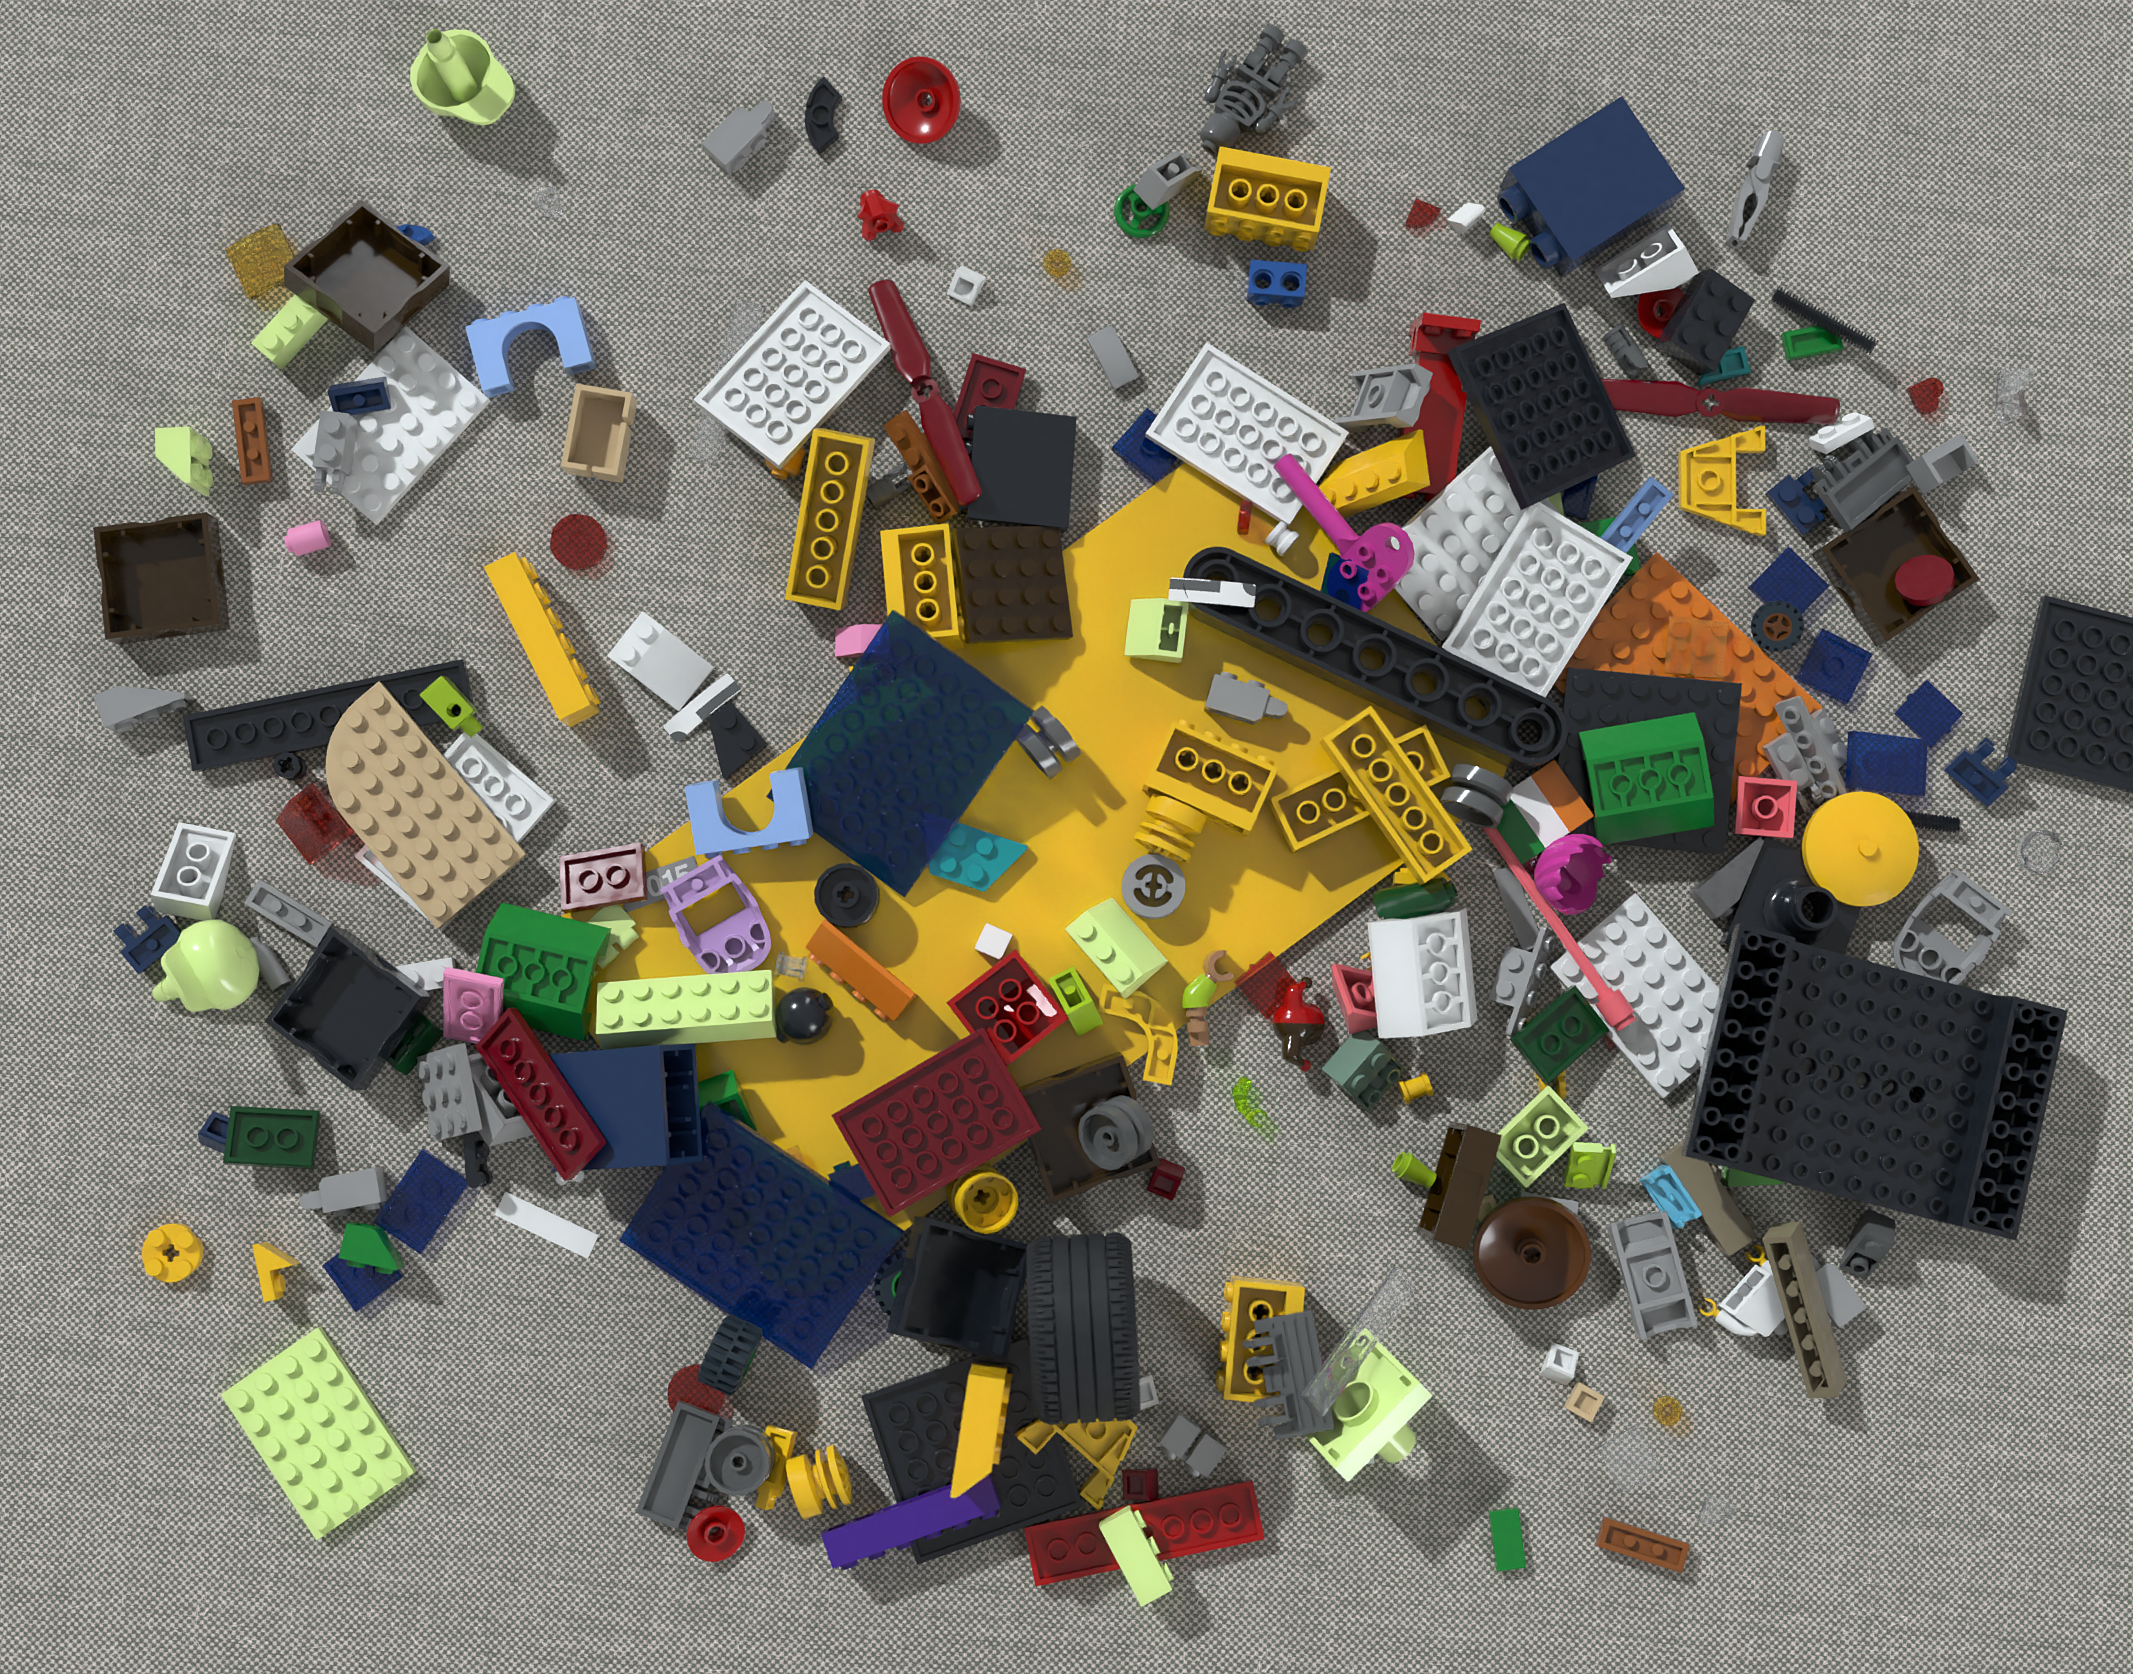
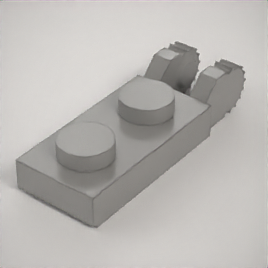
M1785 732L1762 747L1778 779L1797 781L1795 807L1800 813L1805 814L1810 810L1805 798L1800 793L1804 788L1815 804L1819 805L1824 801L1823 795L1814 784L1815 780L1790 733Z

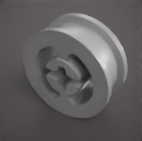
M1148 854L1134 860L1126 869L1122 880V895L1126 905L1133 913L1145 919H1161L1170 915L1179 907L1185 893V879L1180 867L1173 860L1159 854ZM1147 867H1159L1168 872L1173 880V883L1168 884L1162 875H1157V885L1161 886V889L1156 890L1154 901L1161 899L1166 893L1171 895V899L1162 906H1145L1136 899L1133 893L1135 890H1139L1142 896L1149 900L1150 889L1146 888L1145 884L1149 885L1151 883L1152 873L1145 875L1142 880H1137L1135 877L1141 870Z

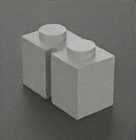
M1178 1411L1158 1439L1159 1444L1162 1445L1160 1450L1173 1460L1176 1457L1186 1462L1184 1468L1196 1477L1202 1474L1207 1478L1226 1452L1227 1447L1204 1429L1189 1452L1186 1453L1201 1429L1198 1424Z

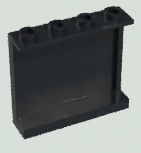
M976 405L972 414L968 413L966 430L971 431L970 441L965 442V447L982 493L973 503L960 506V514H964V523L976 520L1023 526H1046L1058 528L1060 533H1065L1069 528L1077 417Z

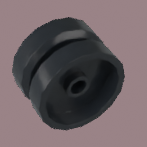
M852 863L836 864L826 869L818 878L814 889L815 904L819 913L833 925L842 928H857L869 922L876 914L880 904V889L874 877L863 867ZM850 891L854 897L849 898L846 902L843 899V894Z

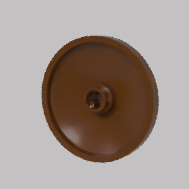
M1526 1196L1508 1200L1487 1214L1480 1223L1474 1237L1473 1259L1475 1270L1481 1283L1495 1298L1516 1308L1537 1310L1556 1306L1576 1293L1584 1283L1590 1269L1591 1247L1585 1227L1570 1209L1548 1198Z

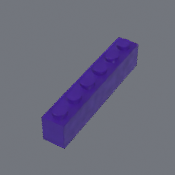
M991 1473L957 1498L950 1497L952 1484L824 1529L821 1537L832 1569L840 1567L841 1570H846L858 1565L857 1560L868 1557L869 1560H874L884 1556L887 1549L896 1547L897 1550H902L914 1544L913 1540L923 1536L925 1540H930L940 1536V1530L952 1527V1530H958L969 1525L968 1520L980 1517V1520H985L997 1515L996 1510L1001 1508V1502Z

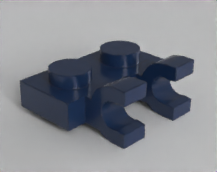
M1813 467L1795 481L1790 475H1787L1765 493L1767 498L1800 537L1825 518L1820 512L1826 507L1822 499L1818 497L1812 502L1802 490L1815 479L1811 474Z
M1985 737L1972 753L1964 747L1944 767V771L1984 805L1989 807L2009 788V784L2004 780L2017 769L2015 766L2017 762L2007 755L1994 771L1991 770L1982 761L1995 750L1993 747L1995 743L1988 737Z
M144 905L136 912L149 927L139 937H137V933L129 923L126 925L122 923L113 930L126 945L120 953L138 974H142L161 959L166 951L177 943L182 932L169 915H165L160 919L159 914L152 905Z

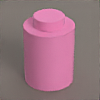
M322 519L287 530L288 535L284 536L288 551L290 553L294 552L296 556L331 547L330 535Z

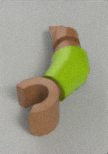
M1226 950L1210 952L1203 963L1205 974L1201 973L1184 990L1182 1008H1186V1017H1190V1022H1187L1190 1046L1210 1045L1208 1021H1204V1015H1207L1206 1007L1209 1006V1000L1217 988L1216 982H1225L1234 977L1231 972H1225L1220 975L1214 968L1215 961L1219 957L1226 956Z

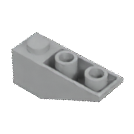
M117 686L93 695L104 728L116 731L117 733L132 729L133 724L140 721L146 723L160 718L159 714L166 711H181L187 708L186 704L195 701L193 696L181 692L129 686Z

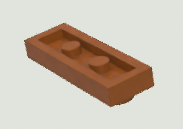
M261 397L233 400L232 408L241 483L246 486L273 482L263 399Z
M1603 1516L1595 1543L1598 1547L1680 1573L1683 1571L1690 1546L1687 1542Z

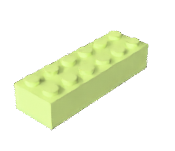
M772 970L598 983L596 1035L602 1050L776 1037V985Z

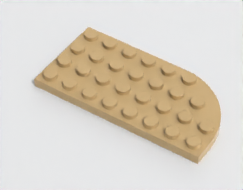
M377 682L342 715L331 735L326 755V778L333 802L345 821L436 929H441L528 854L382 682Z

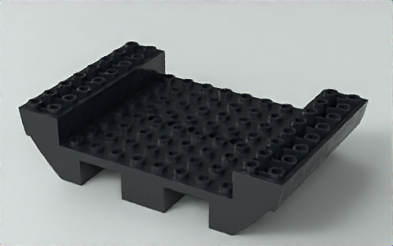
M1742 923L1736 924L1732 934L1681 1156L1885 1207L1910 1215L2017 1240L2068 1011L2015 996H1997L1798 943L1795 942L1794 937ZM1806 1058H1809L1812 1062V1070L1808 1074H1804L1801 1070V1063ZM1833 1065H1836L1840 1072L1836 1081H1831L1828 1077L1829 1068ZM1862 1072L1865 1074L1867 1081L1865 1086L1860 1089L1856 1086L1855 1078ZM1889 1079L1893 1083V1091L1887 1096L1883 1093L1882 1085ZM1916 1086L1920 1090V1098L1914 1103L1910 1100L1909 1092Z

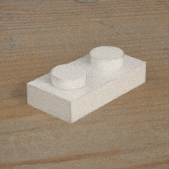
M1850 413L1845 415L1842 421L1832 426L1821 428L1818 434L1808 439L1812 449L1827 454L1872 430L1874 425L1872 418L1859 413Z
M453 957L396 966L397 969L426 991L443 989V973L446 967L456 969Z

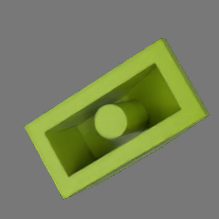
M1074 966L1048 979L1078 1037L1103 1024Z

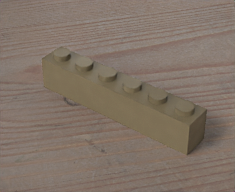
M1801 1221L1773 1223L1762 1239L1808 1398H1836L1847 1379Z

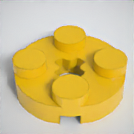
M172 1223L162 1225L149 1232L142 1247V1261L145 1271L149 1276H153L163 1282H177L186 1279L194 1270H197L203 1259V1244L200 1238L191 1231L190 1227L184 1224ZM171 1244L174 1245L175 1250L179 1251V1256L174 1257L173 1261L166 1255V1250L170 1249Z

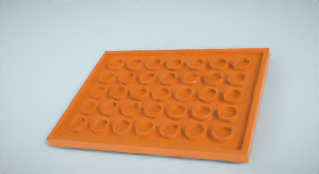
M1656 552L1640 568L1641 570L1634 574L1599 611L1552 687L1564 697L1567 668L1742 683L1730 797L1731 805L1737 798L1738 776L1757 778L1770 764L1762 747L1787 732L1775 709V705L1778 702L1801 696L1810 715L1823 707Z

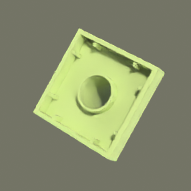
M1363 1328L1326 1365L1335 1386V1391H1327L1334 1429L1305 1434L1306 1438L1348 1482L1375 1454H1379L1389 1463L1399 1462L1410 1454L1415 1445L1416 1437L1414 1431L1406 1423L1433 1396Z

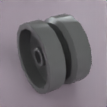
M1041 706L1030 715L1031 722L1038 731L1037 733L1027 723L1021 722L1011 731V734L1036 766L1049 779H1052L1062 770L1061 763L1054 754L1055 752L1061 759L1069 763L1082 753L1061 722L1054 718L1045 707Z
M1456 764L1449 778V782L1453 787H1447L1444 790L1439 801L1446 812L1467 823L1485 828L1498 827L1504 814L1500 806L1506 805L1509 802L1514 790L1512 785L1502 777L1486 769L1468 764Z
M1123 1095L1113 1097L1101 1106L1089 1110L1081 1118L1078 1127L1079 1140L1086 1155L1100 1168L1107 1170L1119 1169L1131 1160L1140 1157L1151 1148L1154 1139L1153 1125L1149 1114L1140 1103L1133 1098Z
M736 1425L725 1430L710 1444L705 1456V1471L710 1482L720 1492L730 1496H744L755 1491L771 1475L775 1465V1448L771 1438L762 1429L752 1425ZM736 1456H740L743 1458V1465L739 1463L740 1459H736Z

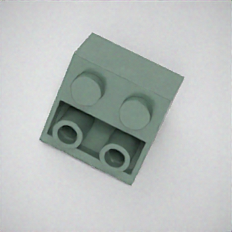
M1364 1030L1353 1033L1321 1070L1364 1110L1369 1112L1388 1089L1398 1081L1406 1069L1380 1041Z

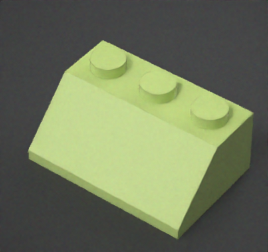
M1113 898L1086 910L1065 929L1071 939L1124 999L1168 963V960Z
M1548 1085L1497 1133L1502 1135L1495 1159L1520 1187L1527 1188L1573 1142L1582 1136L1589 1127Z

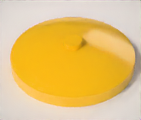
M1851 792L1828 800L1812 815L1803 835L1802 856L1806 871L1816 887L1829 890L1838 903L1854 907L1878 905L1894 898L1908 885L1917 867L1919 844L1911 820L1896 803L1876 793Z

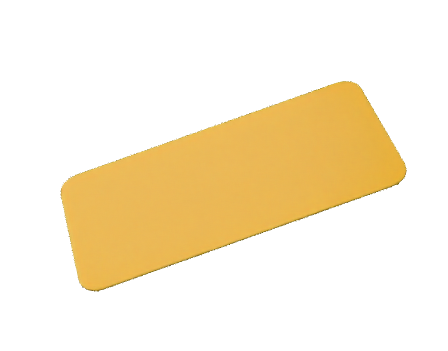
M1185 462L1062 551L1073 631L1072 638L1065 640L966 644L964 640L965 649L921 653L721 797L724 813L732 825L747 832L761 831L770 824L775 808L769 774L774 771L803 767L814 833L812 837L806 839L807 843L790 846L789 841L778 843V848L762 850L761 846L750 847V852L734 854L733 850L722 851V858L754 896L768 927L771 939L770 951L766 959L750 971L772 970L776 985V1008L786 993L800 987H809L821 993L825 992L834 1004L832 1007L833 1023L829 1032L820 1041L810 1045H799L790 1040L783 1044L776 1037L695 1043L698 1082L733 1069L743 1088L757 1131L710 1149L702 1150L703 1161L683 1164L710 1202L730 1207L725 1223L755 1265L774 1283L793 1290H813L826 1286L844 1276L913 1225L915 1217H924L947 1200L946 1184L889 1217L831 1115L970 1035L946 1002L1000 961L974 949L986 923L1013 934L1003 958L1016 949L1063 1011L1064 1009L1048 979L1074 966L1098 1010L1103 983L1112 984L1071 939L1065 929L1086 910L1113 898L1168 960V963L1136 990L1156 1000L1168 1013L1177 1031L1190 1021V1017H1186V1008H1182L1184 990L1201 973L1205 974L1203 963L1210 952L1216 950L1227 951L1225 957H1219L1215 961L1214 968L1220 975L1225 972H1231L1234 977L1225 982H1216L1217 988L1209 1000V1006L1404 863L1371 816L1292 853L1267 801L1286 790L1335 768V764L1319 742L1369 706H1372L1394 739L1422 726L1196 620L1189 613L1187 614L1181 663L1124 656L1131 600L1168 599L1170 579L1172 577L1183 578L1185 568L1190 559L1201 550L1209 547L1232 549L1329 595L1328 577L1332 568L1340 559V550L1304 505H1302L1289 527H1287L1291 532L1296 531L1300 536L1281 557L1277 554L1275 547L1264 543L1268 535L1280 523L1279 521ZM1211 576L1206 579L1215 581H1225L1220 576ZM1394 588L1375 608L1367 612V614L1437 646ZM1343 589V597L1350 602V594L1347 590ZM1263 600L1256 605V612L1261 619L1272 621L1279 617V608L1273 601ZM1316 624L1308 629V637L1312 643L1323 646L1331 641V634L1327 627ZM1365 649L1360 654V661L1366 669L1378 670L1382 667L1383 659L1378 651ZM1228 672L1238 676L1237 680L1248 683L1249 680H1254L1265 684L1264 688L1270 690L1268 696L1285 702L1288 711L1282 719L1275 720V718L1271 719L1262 716L1259 722L1251 725L1205 711L1204 707L1214 675ZM1424 673L1414 675L1412 684L1416 692L1422 695L1433 693L1434 681L1429 675ZM1477 698L1466 700L1465 711L1467 715L1475 720L1483 719L1486 715V710ZM1041 706L1045 707L1054 718L1061 722L1082 753L1069 763L1061 759L1055 752L1054 754L1060 761L1062 770L1052 779H1049L1036 766L1011 734V731L1021 722L1027 723L1037 733L1038 731L1032 724L1030 715ZM1179 719L1193 724L1195 726L1194 730L1201 734H1205L1206 731L1211 732L1222 738L1221 743L1230 747L1232 743L1248 749L1247 754L1257 758L1258 755H1262L1273 760V766L1277 767L1278 771L1249 834L1244 836L1206 819L1200 835L1186 833L1185 837L1196 844L1194 849L1180 847V849L1191 855L1188 863L1173 860L1180 867L1185 879V893L1179 907L1173 913L1161 919H1145L1133 913L1123 899L1122 880L1126 869L1134 860L1144 855L1154 854L1146 850L1143 845L1136 842L1133 838L1136 832L1149 835L1148 831L1139 827L1141 821L1155 822V819L1145 812L1152 794L1143 791L1142 788L1171 722L1178 723ZM1429 730L1450 775L1456 764H1468L1486 769L1502 778L1504 777L1507 769L1506 766ZM1187 757L1178 759L1182 762L1181 765L1183 767L1193 766ZM1205 770V772L1208 774V778H1219V776L1216 774V770ZM1448 778L1430 787V790L1440 801L1444 790L1447 787L1453 786ZM1241 781L1231 782L1235 790H1245ZM926 811L1027 845V851L985 892L931 875L922 813ZM1447 812L1455 825L1462 821ZM690 820L645 852L646 872L692 856L695 858L697 867L712 859L705 858V854L696 855ZM852 863L863 867L874 877L880 889V904L876 914L869 922L857 928L834 926L918 995L896 1022L891 1018L888 1022L884 1021L874 1012L877 1007L869 1000L865 1004L852 994L855 988L847 982L841 985L829 975L833 971L825 963L820 967L808 957L810 951L805 947L825 919L819 913L815 904L814 889L818 878L826 869L836 864ZM1147 867L1141 870L1135 877L1137 880H1142L1145 875L1152 873L1151 883L1149 885L1145 884V887L1150 889L1149 900L1145 899L1139 890H1135L1133 893L1136 899L1145 906H1162L1171 899V895L1166 893L1161 899L1154 901L1156 890L1161 889V886L1157 885V875H1162L1168 884L1173 883V880L1165 870L1159 867ZM729 882L681 911L696 936L746 907L732 883ZM850 891L843 894V899L846 902L849 898L854 897ZM666 899L627 912L637 924L633 929L639 934V937L625 950L618 943H615L614 946L620 954L605 968L602 969L596 964V970L599 973L593 977L586 1011L592 1013L588 1031L600 1048L601 1045L596 1035L598 983L708 975L697 963L694 955L688 948L684 947L680 940L678 930L669 914L670 908ZM602 908L564 913L562 917L588 922ZM1098 1012L1103 1021L1102 1025L1078 1037L1069 1019H1067L1008 1065L1007 1068L1018 1087L1117 1052L1123 1054L1128 1067L1148 1052V1039L1144 1030L1135 1021ZM1028 1138L984 1163L993 1166L1026 1142Z

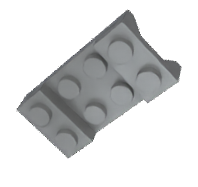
M1416 363L1354 371L1351 378L1359 392L1351 415L1335 418L1334 423L1351 433L1363 432L1370 425L1389 423L1396 428L1413 427L1419 418V409L1424 396L1430 389V380L1433 373Z
M1660 1210L1606 1224L1612 1249L1617 1255L1631 1309H1629L1636 1337L1644 1340L1657 1333L1677 1328L1698 1326L1667 1211Z

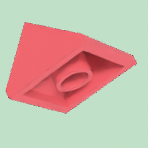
M1738 776L1734 834L1758 838H1793L1797 781Z
M1340 964L1332 965V986L1349 1035L1378 1027L1372 972Z

